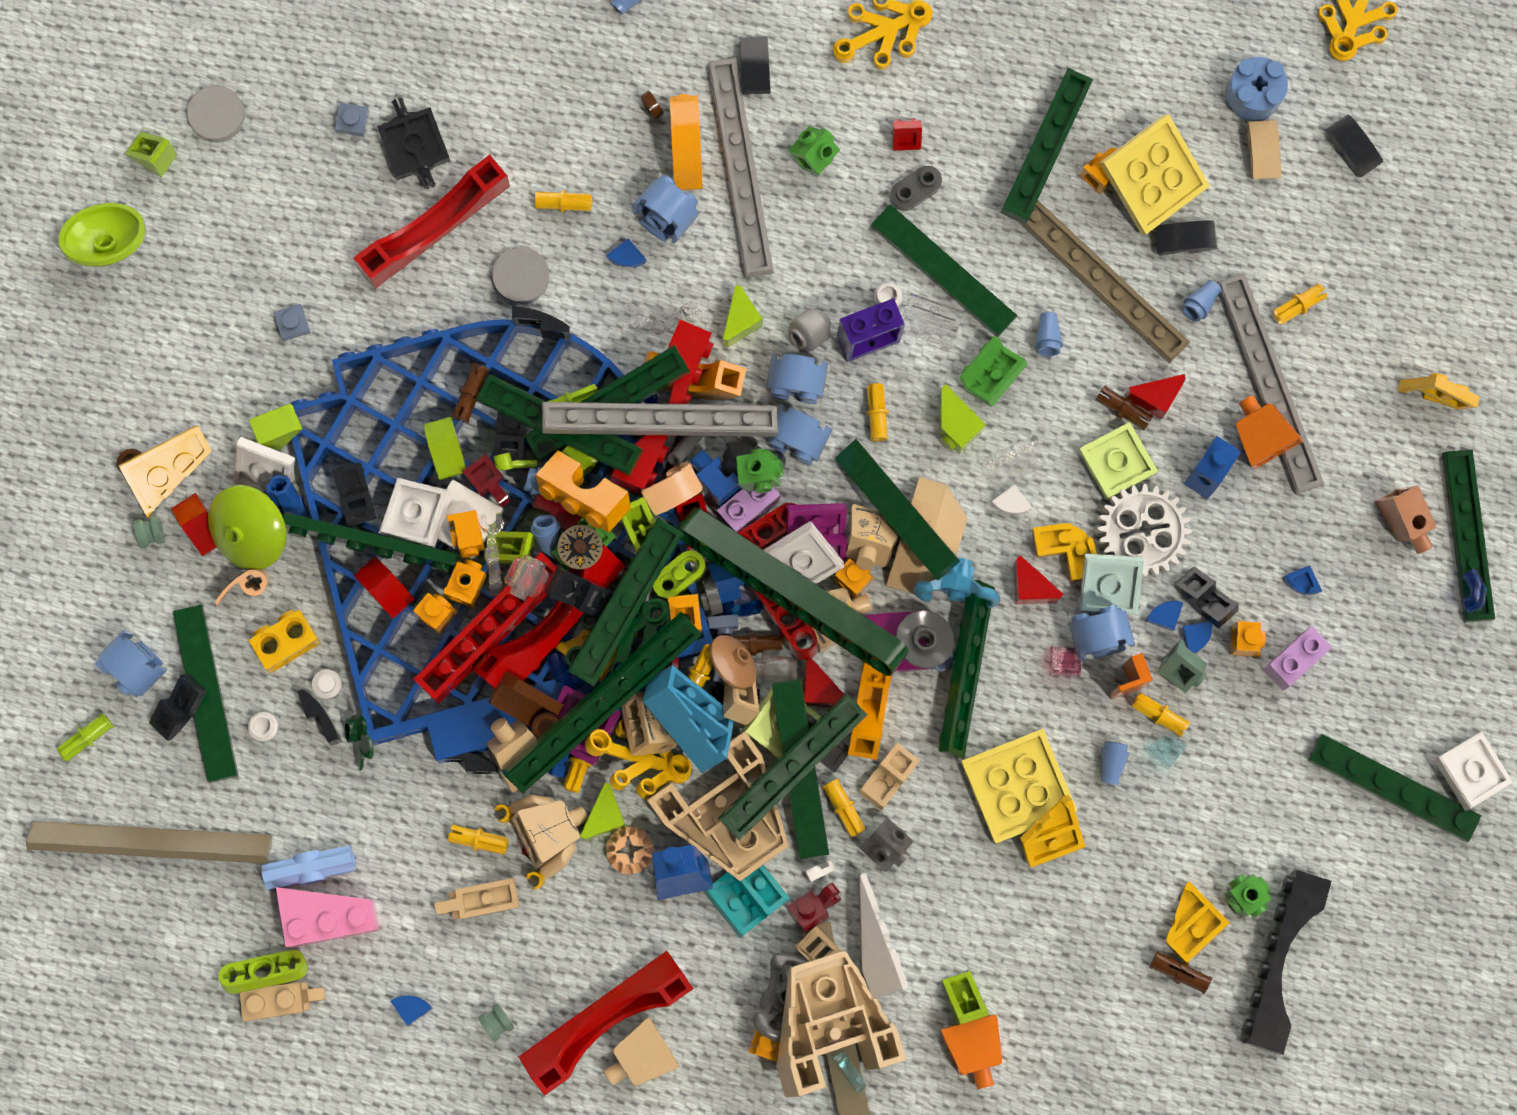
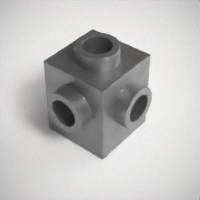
M887 817L860 849L876 865L887 872L893 864L899 868L909 857L910 854L906 850L914 841Z

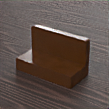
M508 672L504 673L488 701L492 706L532 727L533 720L539 714L549 710L558 715L563 707V704Z

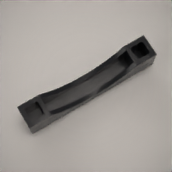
M1299 870L1292 871L1290 875L1285 876L1281 891L1285 893L1283 903H1278L1273 920L1277 921L1274 933H1269L1265 949L1269 950L1267 960L1262 961L1258 969L1257 978L1261 979L1258 990H1253L1249 1002V1007L1253 1008L1250 1019L1246 1018L1242 1026L1241 1036L1245 1037L1243 1044L1277 1055H1284L1292 1026L1286 1013L1282 995V973L1285 958L1291 943L1300 929L1312 917L1324 910L1331 880Z

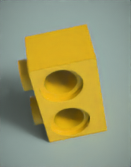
M300 609L296 612L294 610L285 612L278 618L279 622L271 627L268 625L260 627L253 632L254 637L248 640L264 668L270 674L321 644ZM295 625H302V635L295 639L290 638V629ZM270 640L277 641L278 647L276 651L272 654H265V644Z

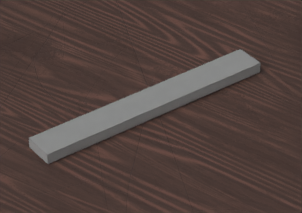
M736 58L708 62L745 278L774 274Z
M1245 273L1218 281L1217 284L1221 287V298L1262 407L1272 403L1304 440V442L1281 454L1295 494L1323 486L1324 481Z
M542 402L541 406L542 433L758 437H777L778 434L776 406Z

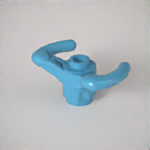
M958 558L960 562L939 581L937 579L930 582L918 581L913 586L914 595L925 602L931 601V592L942 590L947 595V599L952 601H964L965 597H970L971 593H973L978 598L985 599V605L988 608H993L1000 602V596L995 590L982 587L973 580L975 568L972 567L971 560Z

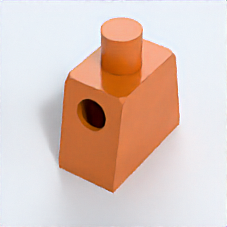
M1254 395L1245 398L1239 403L1246 417L1238 421L1236 427L1249 463L1253 468L1261 467L1304 442L1302 437L1272 403L1261 408Z
M993 1014L960 1025L940 1029L939 1033L959 1075L973 1073L977 1090L995 1085L990 1067L1002 1064L997 1015Z

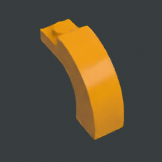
M680 94L670 96L673 177L675 185L680 190L703 189L698 95Z
M647 352L644 363L656 357L659 353ZM722 360L711 364H700L699 368L703 369L697 385L691 383L688 394L692 395V397L702 399L726 400L741 396L746 368ZM672 384L665 387L663 390L667 392H672Z
M865 662L862 667L856 703L865 711L867 716L851 731L848 755L877 760L892 675H884Z

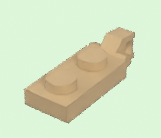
M514 878L455 889L454 892L448 893L449 900L434 903L437 916L452 913L453 920H462L520 908Z
M308 982L270 986L239 993L243 1022L303 1013L306 1010H311L310 1002L326 1000L325 988L308 989Z

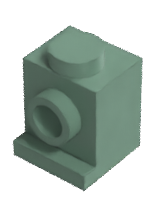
M1180 640L1162 658L1158 672L1186 693L1192 686L1198 687L1207 676L1205 673L1207 663L1184 646L1185 642Z

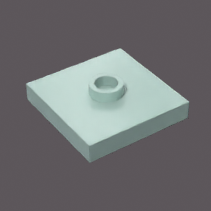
M1085 554L1079 611L1100 612L1099 609L1117 605V608L1126 610L1127 614L1137 615L1144 558Z

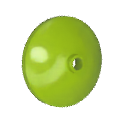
M119 203L97 204L71 216L62 226L58 241L64 256L76 264L89 267L109 266L128 258L140 247L146 235V226L141 214L130 206Z
M235 485L221 491L213 499L208 513L209 530L216 547L228 561L246 570H262L278 561L286 545V527L279 509L266 494L250 486Z

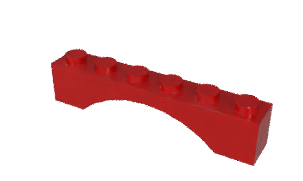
M489 154L468 170L460 181L429 210L398 231L376 240L353 257L357 268L374 289L378 288L510 187L508 175Z
M681 319L671 338L668 349L675 345L691 372L672 383V392L668 404H689L692 395L688 394L691 383L697 385L703 369L699 368L702 358L708 360L714 343L710 342L712 332ZM645 435L634 444L644 451L631 476L629 477L614 469L611 482L642 495L641 490L654 485L658 475L653 472L657 462L663 464L669 450L665 443L668 436L674 437L675 435Z
M602 544V554L593 566L586 569L570 567L569 571L607 588L610 583L618 578L625 565ZM557 600L547 616L532 630L506 644L492 647L472 670L493 690L496 689L505 672L524 681L531 672L539 667L547 654L557 647L562 637L570 628L579 622L584 612Z
M665 951L518 1057L530 1078L545 1096L570 1078L576 1064L585 1051L611 1027L637 1013L654 1008L669 1007L694 988L669 952Z

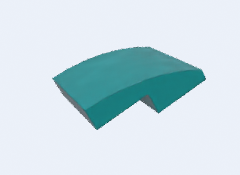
M764 865L741 881L727 872L712 884L713 889L703 891L739 938L743 937L790 899Z

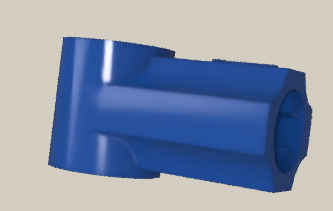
M281 474L271 477L269 483L265 485L266 490L282 517H284L286 512L310 518L301 494L297 495L290 478L284 477Z

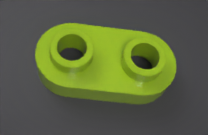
M689 550L681 553L662 569L653 585L655 594L661 599L668 600V597L679 596L700 579L705 572V560L702 555L696 551ZM689 562L696 565V569L692 572L685 569V565ZM665 581H671L674 586L671 590H665L662 584Z

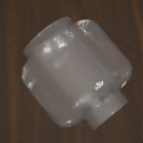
M526 554L523 558H515L505 577L506 585L511 587L509 593L524 601L527 596L538 597L549 577L548 571L544 569L546 564Z
M764 650L761 660H755L756 677H761V683L766 688H772L771 684L774 682L796 679L797 657H792L789 650Z

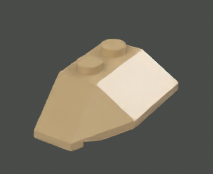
M919 477L911 503L952 552L957 555L968 518L946 484ZM901 538L886 586L914 594L913 586L918 581L930 582L936 578Z

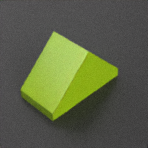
M140 131L125 155L162 177L176 158L177 153L166 138Z
M735 285L723 336L724 347H730L763 325V318L740 285Z
M292 404L284 405L249 419L258 444L276 451H280L302 430Z
M452 417L423 424L428 447L439 480L464 474L462 471L466 469V464Z
M644 497L631 502V509L621 519L627 537L636 553L655 522Z
M491 531L484 559L524 569L532 559L536 543L534 535L530 532Z
M606 782L580 835V838L585 841L626 827L611 785Z
M971 971L942 980L956 1025L989 1015Z

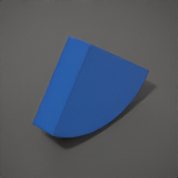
M629 238L606 255L611 263L622 267L635 268L647 263L645 257Z
M1310 565L1282 577L1286 585L1297 593L1315 595L1322 592Z
M1168 601L1158 605L1151 611L1145 622L1174 631L1183 602Z
M1206 622L1183 626L1182 632L1185 646L1193 653L1200 651L1210 640L1213 624Z
M400 996L391 1000V1003L407 1026L433 1009L428 1002L416 996Z

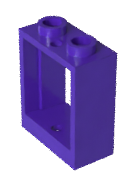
M892 298L840 318L837 339L847 362L900 343L905 323L895 299ZM873 341L875 345L870 347L868 342Z

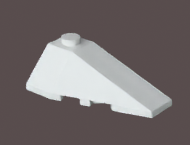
M864 873L858 877L860 968L862 977L866 981L865 985L873 998H879L909 986L896 950L890 948L888 943L890 942L889 932L883 919H880L878 915L880 910L867 875Z

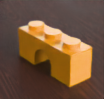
M557 451L536 474L538 490L544 498L555 500L569 513L578 514L585 518L594 528L600 527L609 533L631 509L628 491L606 478L592 489L579 488L584 482L581 464L560 451Z

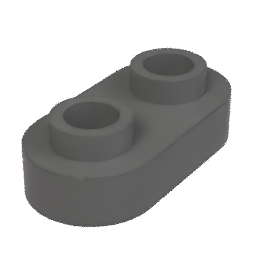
M933 166L920 167L893 186L890 194L891 204L900 211L913 209L938 192L942 183L941 173ZM930 176L933 181L927 183L923 180V177ZM907 191L910 196L903 198L900 196V192Z
M710 572L704 573L700 581L696 582L704 611L710 610L711 615L722 613L723 608L717 586Z

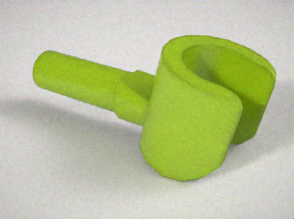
M510 452L494 456L498 470L537 467L536 460L512 461Z

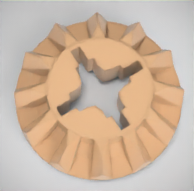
M623 827L615 831L608 840L606 847L609 863L615 870L624 874H636L643 871L650 864L652 854L654 853L653 843L649 835L638 827ZM626 838H629L633 846L643 847V849L634 852L633 863H630L627 854L617 853V851L626 848Z

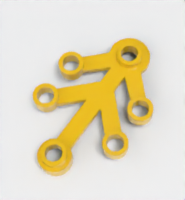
M873 0L872 4L876 10L883 11L887 9L901 14V16L895 19L865 11L863 5L859 3L850 5L848 9L850 21L854 23L863 22L876 26V28L851 40L847 38L837 40L833 46L834 58L840 63H848L854 58L856 50L884 37L880 51L874 56L873 63L877 69L885 70L890 66V54L898 30L908 25L906 38L900 42L898 52L903 58L912 57L915 53V41L919 29L927 26L932 19L933 11L927 2L914 0L909 4H905L896 0H886L885 4H878L876 0ZM919 9L922 10L924 14L922 16H916L914 14V11ZM853 10H859L861 12V15L854 16L851 12ZM846 45L849 47V50L842 52L839 47ZM904 45L911 46L912 50L909 52H905L902 49V47ZM879 57H885L887 59V62L881 64L877 61V59Z
M1336 0L1346 22L1344 32H1342L1335 18V8L1330 4L1323 5L1319 9L1317 16L1321 22L1326 24L1332 37L1329 44L1331 56L1338 61L1345 62L1351 60L1360 47L1371 43L1382 44L1388 36V31L1380 25L1375 26L1369 33L1356 37L1354 35L1359 27L1381 19L1392 20L1398 12L1397 5L1388 1L1381 7L1364 13L1369 0H1356L1354 8L1349 0ZM1384 8L1392 9L1393 14H1386ZM1328 10L1331 13V17H1325L1322 11ZM1374 32H1381L1383 38H1376ZM1344 45L1347 48V51L1342 52L1341 50H1339L1338 46Z
M623 718L616 724L615 732L620 738L628 739L627 732L622 727V725L625 726ZM600 729L594 730L585 740L586 751L592 756H602L605 753L635 763L625 770H617L610 777V785L615 790H623L630 783V780L650 768L662 771L652 779H643L637 785L638 795L648 799L657 791V788L671 781L676 784H682L691 775L692 766L688 758L683 755H674L671 750L666 753H659L661 758L653 754L633 756L631 755L630 748L612 743L610 735ZM617 777L621 778L623 783H620ZM644 785L649 788L650 792L644 788Z

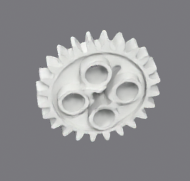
M1147 484L1142 486L1140 492H1138L1135 485H1132L1130 487V494L1121 489L1119 493L1120 499L1112 496L1109 499L1112 506L1105 505L1102 509L1107 515H1100L1098 518L1099 522L1105 524V526L1098 527L1096 530L1097 533L1104 534V537L1099 539L1098 544L1107 545L1102 554L1143 557L1142 579L1147 576L1148 571H1151L1154 578L1159 575V568L1165 574L1170 571L1168 563L1176 567L1179 564L1176 556L1183 558L1186 555L1185 550L1181 547H1188L1191 544L1188 539L1184 538V536L1192 533L1191 529L1184 528V525L1188 524L1191 519L1182 518L1181 516L1186 507L1177 509L1175 505L1178 503L1179 498L1177 497L1172 501L1168 500L1170 491L1167 490L1163 495H1160L1159 486L1157 485L1152 492L1148 491ZM1148 509H1157L1161 514V519H1151L1148 515ZM1120 515H1129L1133 520V526H1124L1120 522ZM1162 524L1169 525V528L1152 530L1147 536L1144 533H1137L1124 539L1119 537L1120 534L1137 532L1142 525L1146 530ZM1164 536L1168 540L1169 546L1167 548L1159 547L1155 542V537ZM1129 542L1137 543L1141 548L1140 554L1134 555L1130 553L1127 544Z

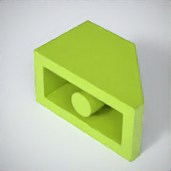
M945 384L939 394V434L942 436L940 441L948 450H955L960 454L984 431L986 424Z

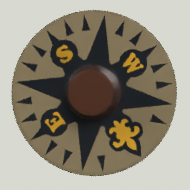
M584 525L572 526L560 536L558 554L567 566L574 569H586L593 566L599 560L602 554V541L594 529Z

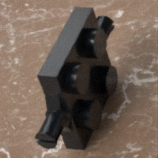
M398 98L401 108H399L396 99H394L392 104L397 116L390 122L377 126L397 181L411 175L420 174L424 189H430L426 178H428L431 188H433L436 183L430 170L451 160L431 107L418 112H408L403 98Z

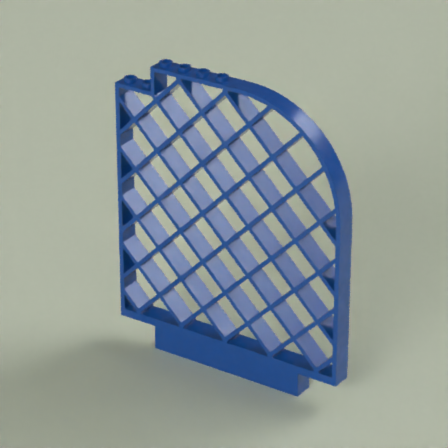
M508 319L480 321L442 331L431 329L423 332L420 337L412 339L408 336L394 340V344L386 346L382 344L371 345L366 348V351L356 354L353 351L338 355L337 359L332 360L340 393L335 394L334 391L320 394L318 399L311 401L299 399L290 403L293 405L297 417L344 405L324 439L304 428L292 439L312 519L322 521L318 507L320 505L336 514L332 524L344 526L346 523L342 507L316 494L312 483L329 453L350 465L361 462L368 485L372 478H375L394 489L396 479L379 471L378 468L398 435L430 451L427 439L404 427L424 392L453 408L456 407L458 398L430 383L450 350L479 364V366L487 367L490 371L486 379L489 374L493 375L494 373L546 402L558 398V396L543 389V386L567 346L580 351L601 366L591 385L595 384L598 391L608 374L615 380L621 378L624 374L598 349L571 334V340L552 339L558 342L532 383L501 366L499 363L517 333L541 336L540 327L514 325L513 320ZM504 333L490 358L457 341L483 334ZM438 346L420 377L387 360ZM369 364L349 396L343 371ZM381 368L414 386L394 420L361 403ZM474 408L471 418L496 431L497 420ZM355 410L388 428L368 464L335 446ZM453 419L457 434L464 424L462 419L460 422ZM613 434L632 444L638 442L630 437V435ZM301 438L319 447L309 464H307ZM526 439L525 448L533 451ZM494 450L492 451V453H491V455H490V457H489L490 460H491L493 463H494ZM432 456L416 480V483L427 485L433 476L436 468ZM550 456L549 458L546 459L544 465L549 461V459H550L552 456ZM464 460V461H465V464H466V468L469 467V466L471 465V463H469L468 461ZM657 462L655 466L658 475L654 484L660 482L664 471L663 465L660 462ZM602 464L596 475L589 472L584 477V480L590 483L588 489L596 487L606 478L611 467ZM501 481L499 485L504 492L521 502L505 529L508 532H516L529 508L534 509L533 502L537 495H530L529 491L525 494ZM472 485V487H471L470 490H472V491H474L475 493L479 494L478 491H477V490L474 488V486ZM628 493L630 503L639 499ZM675 507L668 510V514L661 513L656 516L652 513L655 520L660 518L674 528H677L679 525ZM368 522L356 525L366 532L381 535L379 534L380 529ZM623 529L616 543L611 541L607 548L616 557L619 556L630 562L635 554L623 548L628 540L625 529ZM679 540L665 566L673 561L678 553L681 554L687 551L685 543ZM318 541L361 711L367 723V734L372 739L373 746L429 731L436 761L439 764L450 761L443 759L463 753L477 754L488 751L489 749L486 744L495 737L490 729L492 723L497 719L505 718L509 725H511L517 719L489 704L490 697L475 701L486 683L479 676L467 696L455 689L448 694L463 702L464 705L406 721V717L423 690L416 682L396 716L368 700L365 687L382 658L415 676L421 672L420 669L389 653L387 649L408 614L418 618L413 612L415 609L413 606L434 572L431 568L432 565L424 563V568L409 591L415 600L392 620L378 645H375L352 632L347 619L365 588L355 579L354 573L332 561L330 553L332 545ZM439 541L435 549L446 551L449 546ZM373 552L372 556L370 557L369 561L376 556V555H374V552ZM376 556L380 561H382V557ZM556 559L550 560L554 565L557 562ZM487 560L481 571L487 575L483 586L495 568L496 562ZM689 562L685 565V569L689 572H692V567ZM449 569V573H440L451 578L454 570ZM336 573L355 583L344 602ZM465 576L460 579L462 585H467L471 581ZM665 581L667 584L674 586L671 581ZM696 582L687 588L684 593L687 595L698 594L703 638L695 640L677 656L679 661L699 656L704 645H711L712 642ZM482 587L479 594L490 601L497 596V594L485 587ZM463 604L460 605L456 616L452 619L449 626H446L442 631L444 634L424 668L460 633L458 629L471 609L470 607ZM531 613L524 618V620L535 626L542 621V619ZM580 620L575 626L570 628L560 642L563 641L565 643L574 638L572 635ZM520 623L498 645L510 642ZM354 642L373 652L362 672ZM556 648L553 649L539 675L536 676L531 673L526 678L535 684L532 687L555 700L558 699L564 685L588 695L601 683L598 680L595 686L591 687L573 675L545 682L561 656V653ZM611 670L605 676L604 679H606L611 674ZM646 685L639 691L645 693ZM371 711L393 722V724L376 729ZM526 725L528 729L532 732V727Z

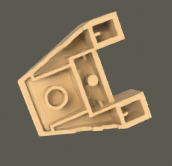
M740 731L730 740L726 760L734 772L691 803L686 804L671 782L666 783L651 797L646 799L665 826L691 845H694L700 852L739 881L789 847L776 805L740 841L718 819L766 771L763 756L746 731Z
M845 950L789 968L777 1070L785 1097H799L826 1088L817 1056L855 1043L858 1044L865 1070L881 1069L906 1060L897 1028L893 1022H889L881 1010V1004L877 998H873L865 985L866 981Z

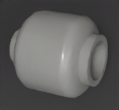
M807 309L789 324L788 337L791 343L799 350L813 351L830 338V319L823 312Z

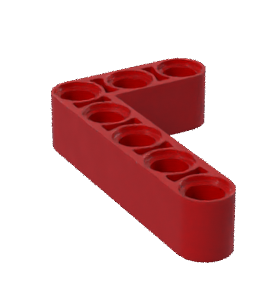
M782 504L739 531L738 534L762 550L766 549L786 536V523L783 519L787 515V505L797 504ZM765 530L773 533L769 539H761L759 534ZM748 586L793 654L801 660L813 658L818 652V640L813 628L795 617L796 621L793 624H783L781 622L782 618L792 614L776 603L766 600L765 596ZM801 639L812 641V645L806 649L799 648L797 643Z

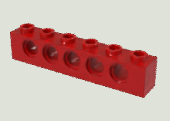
M540 552L414 678V681L439 704L472 671L492 647L497 646L547 596L545 592L557 567Z

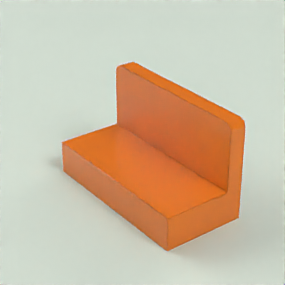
M1143 653L1131 656L1123 664L1129 683L1114 689L1109 694L1111 700L1143 689L1153 681Z

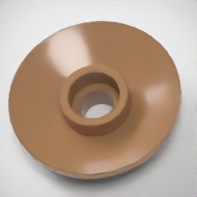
M721 635L711 642L709 654L717 674L728 685L736 689H747L752 686L756 680L757 670L753 657L740 641L728 635Z

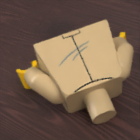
M532 794L511 802L510 806L497 805L495 811L506 809L507 814L505 818L499 819L498 822H513L535 869L540 867V871L535 870L526 876V880L532 877V875H536L539 878V884L532 888L538 889L545 884L546 878L550 879L567 866L576 851L575 842L580 838L577 827L585 824L588 816L581 806L568 811L562 800L554 801L551 797Z

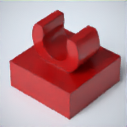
M911 118V121H900V119H896L893 122V151L921 150V120L916 121L915 118Z

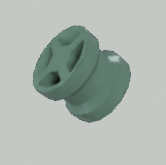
M158 515L151 516L146 521L141 519L133 521L135 535L141 549L148 547L150 543H165L164 531Z
M498 1003L492 1007L490 1013L487 1015L482 1014L478 1017L481 1025L494 1042L500 1039V1034L503 1032H510L514 1029L512 1022Z

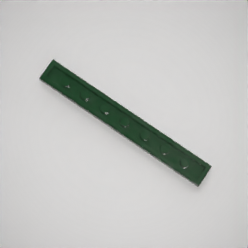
M680 612L502 770L504 776L522 793H525L702 635L701 632Z

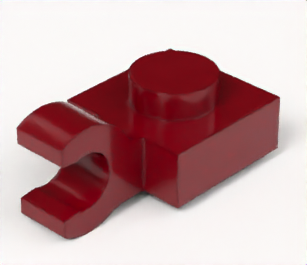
M486 454L462 471L481 496L489 491L501 508L511 502L508 495L499 485L505 479Z
M540 494L537 495L533 502L534 509L554 516L560 523V530L563 532L572 526H576L582 518L578 514L569 513L560 503L547 500Z
M830 883L821 890L818 896H815L811 890L789 904L787 910L802 931L806 933L829 918L826 909L841 901V897L838 895L840 891L834 883Z

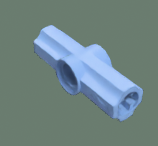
M351 845L322 852L319 850L303 852L294 855L291 859L262 865V876L267 891L274 890L276 887L283 888L299 884V886L324 881L326 877L356 871V862Z

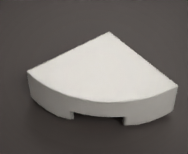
M1013 485L991 502L999 511L1010 514H1023L1032 509V506L1016 485Z
M828 860L819 866L808 869L805 875L809 883H812L836 871L832 861Z

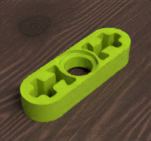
M288 950L229 963L222 967L218 974V979L225 992L237 994L299 980L307 973L308 964L302 952ZM296 961L295 968L289 969L291 962ZM278 964H280L279 969H280V971H281V972H279V973H278V969H277V967H276V965H278ZM263 966L271 967V971L267 976H255L259 968ZM246 971H248V973H249L251 979H247V978H246V977H248ZM237 974L238 976L235 978V981L230 982L232 975Z

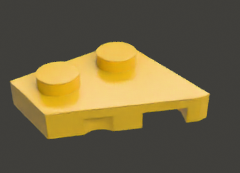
M1432 373L1431 376L1400 380L1397 390L1403 393L1420 390L1424 393L1423 399L1458 410L1477 408L1480 398L1470 392L1467 386L1454 384L1448 381L1447 376L1439 373Z
M1069 795L1063 796L1020 837L1025 858L1030 868L1085 848L1073 801Z
M1188 881L1165 943L1182 961L1189 963L1230 922Z

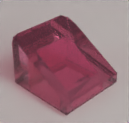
M1050 647V676H1081V660H1078L1075 648Z

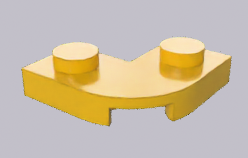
M1071 523L1054 524L1032 529L1037 558L1065 554L1070 582L1082 580L1085 554H1097L1092 537H1089L1082 529L1073 526Z

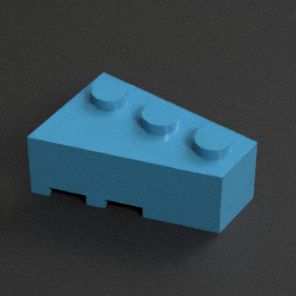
M673 665L658 673L646 684L643 703L701 773L727 759L734 721L724 717L723 705Z

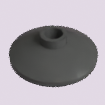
M924 610L913 612L902 620L897 629L896 638L901 640L909 649V653L904 659L914 666L920 668L939 666L949 658L953 651V630L949 623L937 613ZM924 638L928 645L925 647L921 646L918 639Z

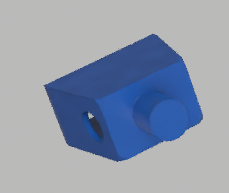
M1216 436L1210 442L1184 482V485L1208 500L1219 487L1241 451ZM1200 477L1206 478L1210 484L1202 481Z
M694 845L678 848L668 847L664 851L652 854L657 900L713 889L709 861Z

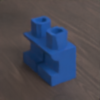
M702 450L690 460V463L693 465L692 469L703 487L701 492L717 510L742 490V487L738 484V477L734 473L728 478L723 475L719 456L712 460Z

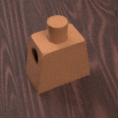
M1418 485L1399 488L1375 501L1398 542L1411 541L1417 554L1433 547L1426 533L1435 529L1436 524Z

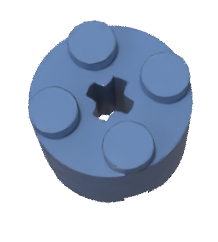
M1252 57L1241 61L1226 86L1225 98L1229 108H1232L1237 116L1245 121H1263L1271 116L1280 106L1288 89V80L1283 65L1278 61L1265 57Z
M662 175L660 179H654L632 205V212L634 215L640 214L643 219L639 223L655 237L664 242L670 238L672 239L671 243H676L698 217L696 209L698 200L691 193H684L676 187L675 182L670 177Z
M771 354L766 390L770 391L771 398L788 400L789 395L799 397L802 403L815 405L818 399L823 398L828 363L822 361L821 366L814 364L815 358L782 354V359H778L776 354Z
M780 405L777 410V437H766L769 447L785 454L786 450L794 452L793 455L796 456V460L811 466L813 461L818 462L832 429L826 425L823 430L822 427L818 426L820 421L793 408H789L787 413L785 406Z
M1112 605L1099 609L1100 614L1094 616L1083 613L1071 617L1072 624L1069 627L1078 660H1087L1086 655L1092 653L1094 658H1100L1127 650L1125 644L1130 647L1135 646L1126 610L1117 608V605Z
M123 630L98 655L99 659L95 662V665L106 675L111 673L118 680L115 685L127 696L130 693L135 697L143 696L167 671V668L161 667L164 663L142 641L134 643L130 640L134 635L127 630Z

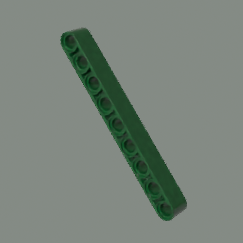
M696 507L692 508L676 528L683 533L680 539L683 543L878 672L891 676L909 653V649L901 640L705 511Z

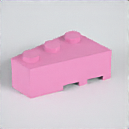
M276 887L285 947L296 948L380 931L376 905L373 900Z

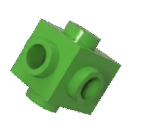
M808 126L806 130L800 133L798 139L788 152L803 170L820 175L825 167L831 164L840 149L833 141L835 139L834 136L827 129Z
M755 449L751 451V454L736 456L738 484L745 491L768 493L774 487H781L780 477H783L784 474L783 464L771 451Z
M1241 874L1228 883L1231 888L1224 892L1227 897V905L1235 915L1239 914L1241 918L1251 915L1255 918L1268 909L1265 904L1272 898L1268 894L1270 888L1262 877L1257 878L1255 874L1245 877L1244 874ZM1249 889L1255 896L1253 901L1247 898L1246 893Z

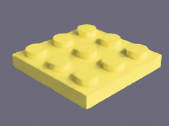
M1169 114L1161 116L1099 163L1141 234L1149 233L1210 186Z
M1044 729L961 761L994 845L1027 832L1063 796L1069 795L1072 799ZM1073 801V805H1074V808H1075V812H1077V808H1076L1075 803H1074V801Z

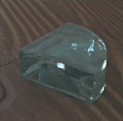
M1162 739L1152 743L1145 750L1164 766L1170 768L1188 745L1176 739Z
M842 1051L836 1055L834 1059L858 1094L866 1088L864 1080L846 1053Z

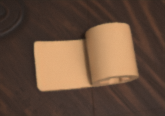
M682 462L679 466H674L666 473V479L641 490L642 496L654 515L657 516L697 495L703 489L689 462Z
M265 569L244 570L221 592L215 602L216 606H218L226 592L237 582L246 594L250 596L260 595L269 583L268 572ZM251 574L254 578L260 577L262 579L259 587L255 583L251 585L248 583Z

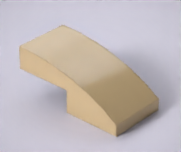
M1277 120L1247 121L1251 179L1281 178V156Z
M897 742L858 793L882 811L921 760Z

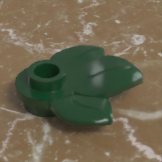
M361 714L352 715L351 719H345L344 735L348 743L353 742L354 757L358 769L361 771L364 767L365 757L373 759L374 746L372 739L367 734L366 720Z

